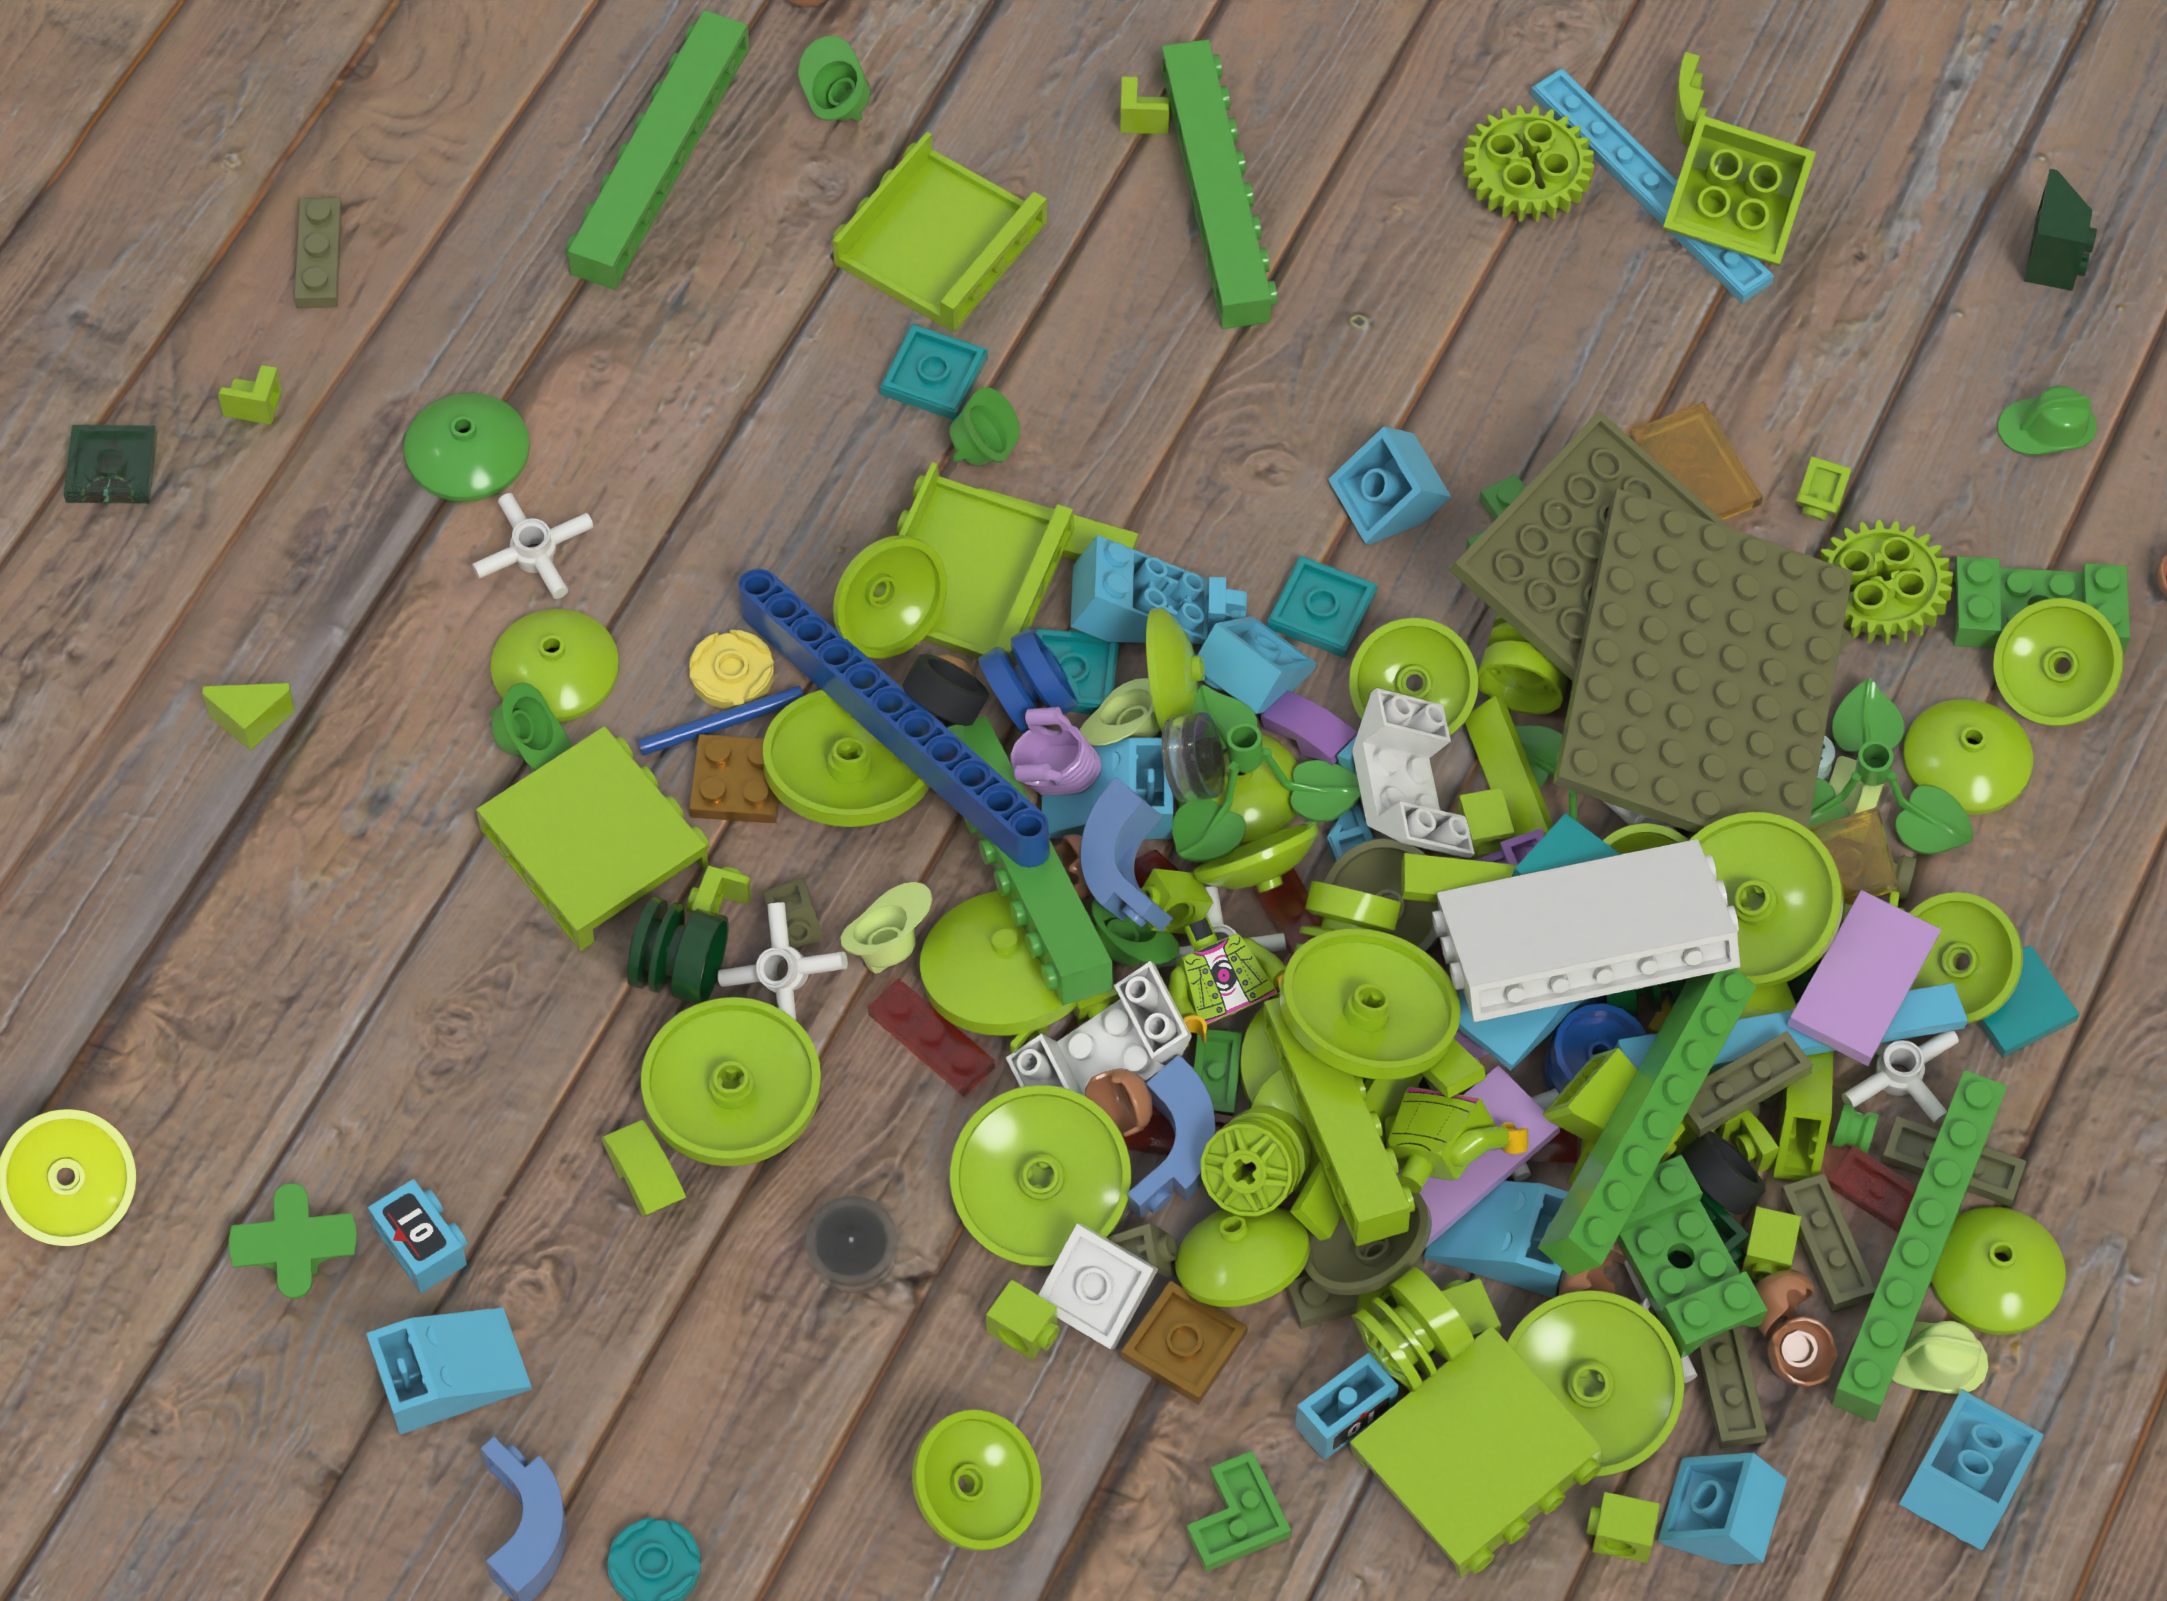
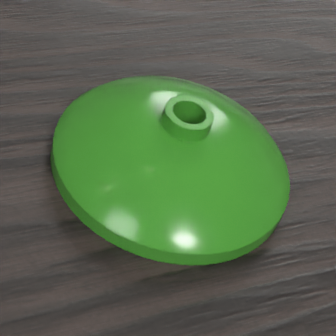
M481 393L453 394L429 404L413 419L404 440L406 465L414 480L427 492L437 497L459 502L482 500L505 490L522 473L530 450L528 431L518 412L506 402ZM461 430H469L466 433H459Z

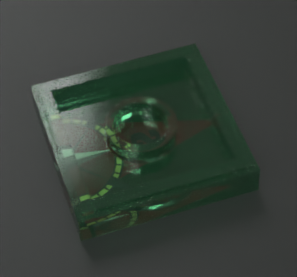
M72 425L64 487L65 502L150 504L158 434L156 426Z

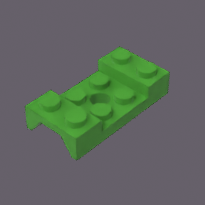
M1957 556L1952 582L1956 583L1957 608L1953 638L1954 646L1996 648L2003 629L2021 610L2042 600L2067 598L2086 603L2104 615L2116 630L2122 644L2123 654H2125L2130 640L2127 565L2084 563L2082 572L2000 568L1999 558Z
M1682 1155L1657 1165L1616 1239L1661 1324L1672 1337L1680 1358L1690 1355L1709 1338L1735 1327L1744 1325L1754 1328L1761 1325L1768 1311L1746 1271L1739 1272L1700 1201L1703 1192ZM1672 1251H1683L1691 1258L1692 1265L1685 1269L1676 1268L1669 1262L1667 1255Z

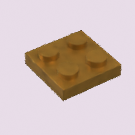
M699 734L689 807L690 818L777 823L779 799L770 789L763 770L764 739Z
M1170 1281L1121 1351V1359L1199 1405L1247 1335L1248 1326L1212 1305L1197 1301L1187 1294L1182 1287Z

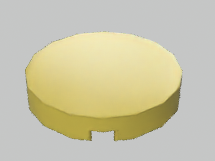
M730 630V633L721 635L717 632L707 636L696 646L690 657V682L695 693L707 704L723 710L763 698L774 681V661L768 645L756 635L743 630Z

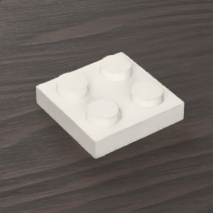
M1080 1223L1076 1224L1038 1296L1057 1307V1318L1107 1348L1115 1349L1158 1268Z

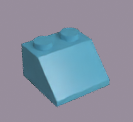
M1383 426L1328 479L1365 544L1370 545L1423 524L1451 498L1414 433Z
M1253 616L1215 623L1197 654L1203 657L1205 667L1204 682L1215 689H1224L1234 698L1248 705L1255 714L1264 713L1287 690L1293 692L1314 671L1318 664Z
M1754 1452L1682 1458L1658 1541L1663 1545L1726 1565L1763 1563L1787 1479Z

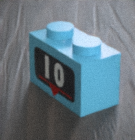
M412 1179L367 1207L373 1228L420 1294L467 1265L463 1248L468 1243L463 1233L454 1222L450 1225L446 1224L440 1215L443 1212V1208L431 1189L423 1192L415 1179Z
M1368 1352L1297 1405L1295 1428L1325 1461L1396 1404L1399 1386Z

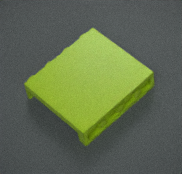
M926 132L917 143L913 142L908 146L902 161L894 170H888L884 174L879 187L871 197H865L859 203L852 219L846 225L842 224L837 228L831 242L833 245L834 264L954 333L1047 223V198L1033 191L1026 201L1020 199L933 150L932 134Z
M932 462L926 476L920 475L913 490V499H915L910 511L904 510L897 525V534L917 538L932 547L942 559L946 570L947 594L945 604L937 622L923 641L976 659L998 646L1005 649L1016 662L1017 660L1011 649V637L1033 625L1074 531L1073 509L1057 504L1054 513L1051 514L939 476L938 464Z
M605 726L476 809L481 832L580 952L595 943L594 928L695 861L703 870L709 866L707 848L710 845L704 833L696 825L691 828L683 819L684 813L677 801L670 795L665 798L658 789V782L650 769L645 765L640 768L632 759L633 753L627 742L621 736L615 738Z
M1492 1325L1474 1339L1475 1343L1452 1362L1447 1361L1437 1370L1435 1376L1424 1380L1420 1388L1415 1392L1408 1393L1350 1441L1353 1457L1364 1469L1368 1466L1453 1562L1456 1574L1460 1578L1470 1571L1473 1574H1477L1487 1567L1494 1559L1495 1555L1493 1552L1506 1541L1509 1544H1513L1522 1538L1530 1529L1529 1522L1541 1512L1547 1515L1558 1508L1566 1498L1564 1493L1577 1482L1580 1485H1584L1593 1479L1601 1470L1600 1463L1603 1461L1601 1445Z

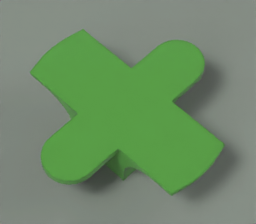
M296 1183L285 1184L275 1192V1221L231 1225L229 1235V1254L233 1268L262 1266L274 1270L277 1274L279 1291L289 1299L302 1298L311 1290L312 1274L319 1273L318 1265L330 1258L354 1255L357 1243V1231L352 1213L309 1217L308 1194L304 1187Z

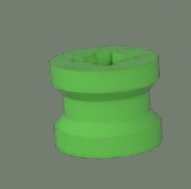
M1844 1103L1832 1146L1838 1148L1850 1146L1855 1148L1858 1154L1867 1156L1879 1114L1871 1111L1866 1114L1856 1112L1852 1105Z

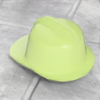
M1134 679L1122 684L1113 690L1101 706L1085 721L1080 728V732L1092 746L1107 745L1126 738H1154L1158 734L1160 727L1153 707L1149 679Z
M918 882L903 883L889 889L860 917L844 929L840 937L841 946L848 953L860 955L868 969L875 974L882 972L889 966L904 961L912 954L915 948L914 928L930 910L933 901L931 890L925 884Z
M1916 1321L1893 1381L1912 1389L1946 1394H1959L1961 1389L1971 1392L1976 1390L1985 1380L1989 1368L1987 1353L1981 1342L1976 1339L1973 1332L1965 1325L1955 1321H1941L1938 1323Z

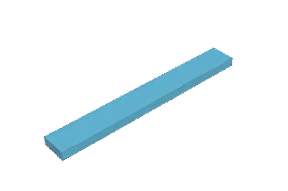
M1560 68L1532 86L1530 96L1546 112L1553 109L1556 121L1568 116V129L1580 126V138H1589L1588 150L1594 151L1593 158L1663 226L1677 180L1563 68ZM1668 231L1741 304L1773 283L1774 275L1758 259Z
M1954 983L1909 990L1881 1043L1964 1029L1968 1019ZM1794 1010L1738 1019L1709 1072L1721 1069L1785 1031L1789 1032L1806 1056L1836 1050L1788 1027V1021ZM1658 1033L1620 1039L1617 1041L1615 1048L1619 1047L1634 1067L1638 1069Z

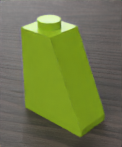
M1619 1047L1593 1055L1542 1115L1547 1121L1595 1145L1638 1070ZM1680 1123L1659 1163L1667 1159L1676 1150L1677 1145L1674 1142L1686 1129L1682 1123Z
M1833 1051L1807 1055L1813 1064L1812 1073L1782 1090L1776 1144L1779 1149L1774 1163L1773 1178L1800 1181L1820 1174L1832 1116Z

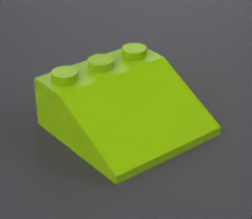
M1699 115L1688 144L1662 229L1779 266L1816 152Z

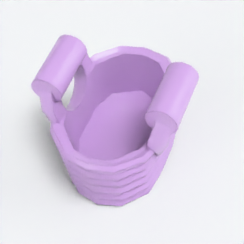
M1059 707L1028 709L1025 719L1030 730L1026 731L1015 742L1010 754V763L1014 769L1016 781L1029 785L1036 792H1039L1040 795H1070L1085 791L1097 780L1101 771V759L1097 751L1094 750L1078 728L1071 725L1069 719L1062 714ZM1058 724L1062 730H1050L1041 725Z

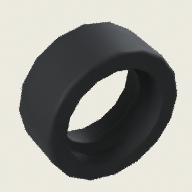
M930 654L918 655L902 684L906 694L920 706L942 719L962 726L973 725L989 697L986 687L977 678L957 665Z
M1712 1131L1697 1137L1680 1154L1683 1156L1698 1185L1719 1205L1735 1215H1742L1766 1191L1765 1184L1751 1164L1730 1143Z

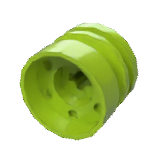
M1497 614L1487 642L1489 647L1484 652L1478 670V689L1488 699L1495 695L1504 698L1508 710L1522 714H1548L1560 708L1570 678Z
M1312 881L1305 909L1322 917L1323 921L1321 927L1301 926L1299 933L1316 937L1323 933L1340 929L1359 928L1386 932L1395 931L1402 903L1345 887ZM1296 943L1295 952L1302 946V944Z
M1255 1106L1240 1112L1206 1143L1200 1160L1201 1179L1209 1196L1222 1209L1239 1216H1260L1274 1210L1307 1178L1313 1162L1312 1143L1304 1126L1292 1114L1274 1106ZM1252 1161L1257 1169L1249 1171L1245 1164Z
M1412 1267L1390 1285V1290L1398 1305L1395 1309L1382 1299L1375 1297L1370 1301V1304L1379 1321L1362 1308L1353 1314L1352 1318L1361 1333L1363 1343L1369 1353L1390 1376L1396 1378L1409 1391L1415 1392L1422 1386V1380L1413 1365L1427 1377L1432 1378L1437 1374L1435 1364L1429 1355L1432 1350L1445 1360L1452 1362L1475 1343V1340L1460 1314L1441 1290L1420 1269Z

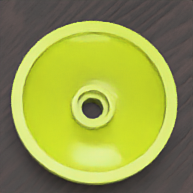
M60 1109L49 1111L30 1119L11 1136L0 1157V1200L6 1213L24 1233L47 1244L73 1246L84 1244L103 1236L122 1219L134 1195L136 1168L127 1142L110 1123L86 1111ZM62 1168H70L74 1172V1180L68 1185L60 1184L57 1180V1173Z

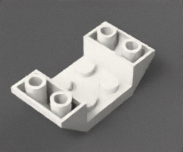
M1379 688L1374 689L1370 694L1352 753L1367 826L1404 844L1471 858L1475 854L1466 817L1440 810L1429 759L1451 742L1442 704Z
M1149 961L1116 983L1114 987L1121 999L1059 1041L1040 1034L1019 1048L1016 1053L1013 1052L1007 1056L1006 1059L1020 1087L1051 1085L1066 1088L1085 1096V1087L1095 1075L1112 1069L1123 1068L1137 1074L1146 1083L1178 1054L1182 1056L1192 1035L1155 964Z

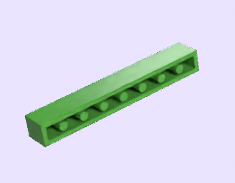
M703 10L696 24H690L685 35L683 48L680 53L675 52L669 62L668 74L663 83L658 82L656 84L646 113L641 112L639 114L629 143L624 142L622 144L613 172H607L600 187V195L595 203H590L587 206L583 216V225L578 234L573 233L567 242L565 255L569 257L571 275L616 290L750 49L748 24Z
M1209 39L1162 46L1161 72L1167 98H1169L1171 115L1222 329L1269 323L1271 306L1277 305V291L1275 282L1267 281L1265 273L1269 272L1267 249L1259 248L1257 240L1261 239L1259 216L1251 215L1250 207L1254 204L1251 183H1244L1242 174L1246 173L1244 154L1242 150H1236L1234 142L1238 141L1237 125L1235 118H1228L1226 110H1230V98L1227 86L1220 87L1219 78H1222L1220 55H1213Z
M987 716L976 718L973 725L970 726L956 724L947 727L1029 800L1021 782L1016 781L1014 769ZM964 818L969 833L971 835L977 833L980 839L978 842L979 850L986 865L992 864L995 869L994 879L1000 895H1008L1011 901L1009 907L1016 927L1023 926L1026 931L1025 940L1031 957L1033 959L1039 958L1042 963L1041 973L1046 988L1049 991L1055 989L1063 1006L1112 991V960L1050 839V855L1048 859L1037 867H1023L1012 861Z
M1737 968L1688 979L1637 1069V1073L1537 1248L1570 1276L1600 1267L1604 1263L1754 992L1756 985Z
M1964 1069L1838 1384L1832 1406L1876 1423L2007 1089L2006 1085Z

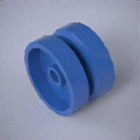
M1031 626L1011 637V649L1019 663L1018 665L1005 649L998 646L978 658L984 675L994 693L1023 734L1030 730L1025 719L1026 711L1028 709L1043 708L1039 699L1042 700L1047 708L1059 707L1063 715L1079 706L1078 699L1068 682L1064 669L1050 648L1045 645Z
M1605 1003L1584 1005L1569 1013L1556 1030L1545 1051L1542 1070L1546 1087L1549 1091L1557 1089L1560 1094L1593 1055L1615 1049L1617 1041L1620 1039L1647 1035L1639 1021L1624 1009Z

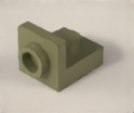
M804 877L763 891L766 906L770 903H785L790 947L797 949L823 939V933Z
M1149 1223L1107 1237V1239L1158 1268L1157 1273L1167 1278L1177 1274L1174 1261L1177 1260V1246L1172 1236L1166 1231Z

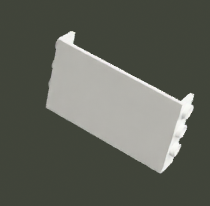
M1698 839L1437 892L1439 910L1432 912L1436 937H1441V947L1445 963H1451L1450 973L1454 989H1463L1474 1022L1740 967L1737 936L1739 926L1736 911L1733 905L1727 906L1726 889L1722 880L1716 881L1717 875L1713 857L1711 854L1704 855Z

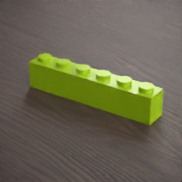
M1280 998L1264 1001L1263 1028L1355 1245L1360 1246L1408 1232L1410 1212L1415 1211L1414 1199L1408 1185L1401 1186L1396 1175L1399 1172L1398 1163L1392 1148L1385 1149L1380 1138L1383 1134L1382 1126L1375 1111L1369 1112L1365 1100L1367 1096L1362 1078L1335 1069L1316 1058L1299 1043L1290 1031L1282 1014Z

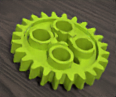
M1521 105L1517 106L1516 115H1511L1505 108H1502L1500 120L1489 114L1487 115L1486 126L1477 123L1475 125V134L1468 135L1467 146L1464 148L1463 176L1468 177L1467 188L1477 189L1476 201L1489 199L1487 210L1492 211L1498 206L1502 207L1503 218H1506L1514 211L1517 212L1519 222L1524 220L1526 213H1531L1535 222H1539L1541 212H1546L1550 218L1555 219L1557 207L1568 213L1570 212L1571 201L1580 203L1583 192L1589 191L1590 180L1593 177L1594 164H1592L1594 151L1588 150L1589 138H1580V126L1567 128L1568 116L1558 121L1554 120L1553 109H1550L1543 116L1539 115V108L1534 105L1531 114H1525Z
M1877 519L1875 529L1869 530L1864 522H1860L1859 533L1857 534L1846 527L1843 532V541L1832 537L1830 539V550H1821L1820 560L1850 571L1851 569L1862 570L1858 572L1853 571L1843 625L1844 628L1848 625L1851 627V634L1854 636L1852 639L1861 632L1867 633V643L1871 644L1876 635H1882L1885 645H1889L1891 635L1897 634L1904 643L1907 642L1909 630L1920 637L1923 635L1924 624L1935 627L1937 614L1945 615L1947 602L1951 600L1953 572H1949V558H1941L1942 546L1934 545L1929 547L1930 535L1928 533L1917 539L1915 537L1916 526L1912 525L1905 532L1899 531V521L1895 520L1890 529H1884L1881 519ZM1897 558V559H1901L1902 561H1894V560H1891V559ZM1905 592H1912V593H1916V594H1915V595H1909V594H1905ZM1864 603H1874L1876 605L1869 606L1865 605Z

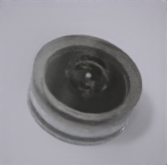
M1206 712L1167 718L1162 732V758L1166 778L1173 795L1182 803L1219 797L1224 785L1225 763L1220 735L1213 719Z
M845 1196L826 1203L812 1217L806 1232V1249L814 1274L823 1284L838 1292L856 1294L872 1290L889 1277L896 1265L899 1250L894 1222L881 1205L868 1198Z

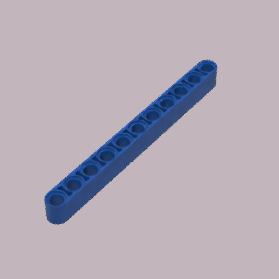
M752 569L740 576L738 586L742 617L750 626L1012 861L1020 866L1030 868L1037 867L1048 859L1050 855L1048 819L1042 811L929 711L916 703L906 694L903 688L851 642L843 639L834 627L773 573L764 569Z

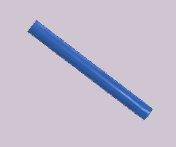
M796 686L638 739L637 743L642 756L698 738L699 734L707 735L782 710L804 695L801 687Z

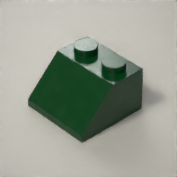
M2049 169L2035 219L2024 282L2073 291L2077 275L2085 277L2089 256L2093 251L2097 228L2090 227L2092 209L2058 170Z

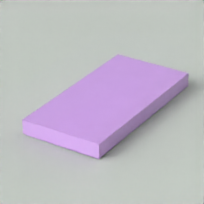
M1861 890L1793 1011L1787 1026L1869 1066L1942 929Z
M1499 1065L1486 1075L1485 1080L1474 1085L1464 1096L1481 1098L1496 1126H1501L1503 1122H1510L1515 1125L1516 1129L1527 1128L1528 1150L1521 1154L1505 1153L1502 1149L1489 1150L1470 1163L1459 1179L1454 1181L1429 1177L1419 1193L1428 1205L1432 1218L1431 1233L1425 1248L1560 1133V1127L1547 1121L1542 1115L1544 1110ZM1398 1165L1399 1172H1398V1174H1396L1397 1177L1399 1176L1400 1172L1402 1171V1170L1400 1169L1399 1165Z

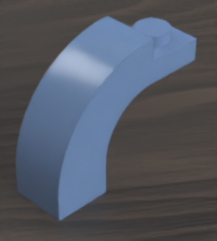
M1115 777L1099 797L1087 819L1081 841L1082 872L1090 892L1104 908L1122 921L1128 916L1142 928L1149 922L1162 932L1173 918L1140 889L1135 878L1134 863L1142 841L1163 816Z
M1179 1054L1146 1082L1152 1094V1104L1166 1117L1174 1130L1175 1142L1168 1157L1127 1193L1128 1207L1140 1219L1149 1211L1156 1214L1162 1210L1172 1199L1173 1195L1171 1192L1173 1190L1185 1202L1195 1194L1203 1183L1200 1162L1206 1143L1215 1135V1116L1210 1095L1199 1075Z
M493 1437L480 1448L484 1466L517 1498L523 1507V1514L520 1525L512 1538L488 1558L486 1563L490 1578L513 1601H532L552 1579L564 1553L567 1522L563 1501L554 1474L540 1455L528 1464L525 1457L515 1446L509 1444L505 1448Z

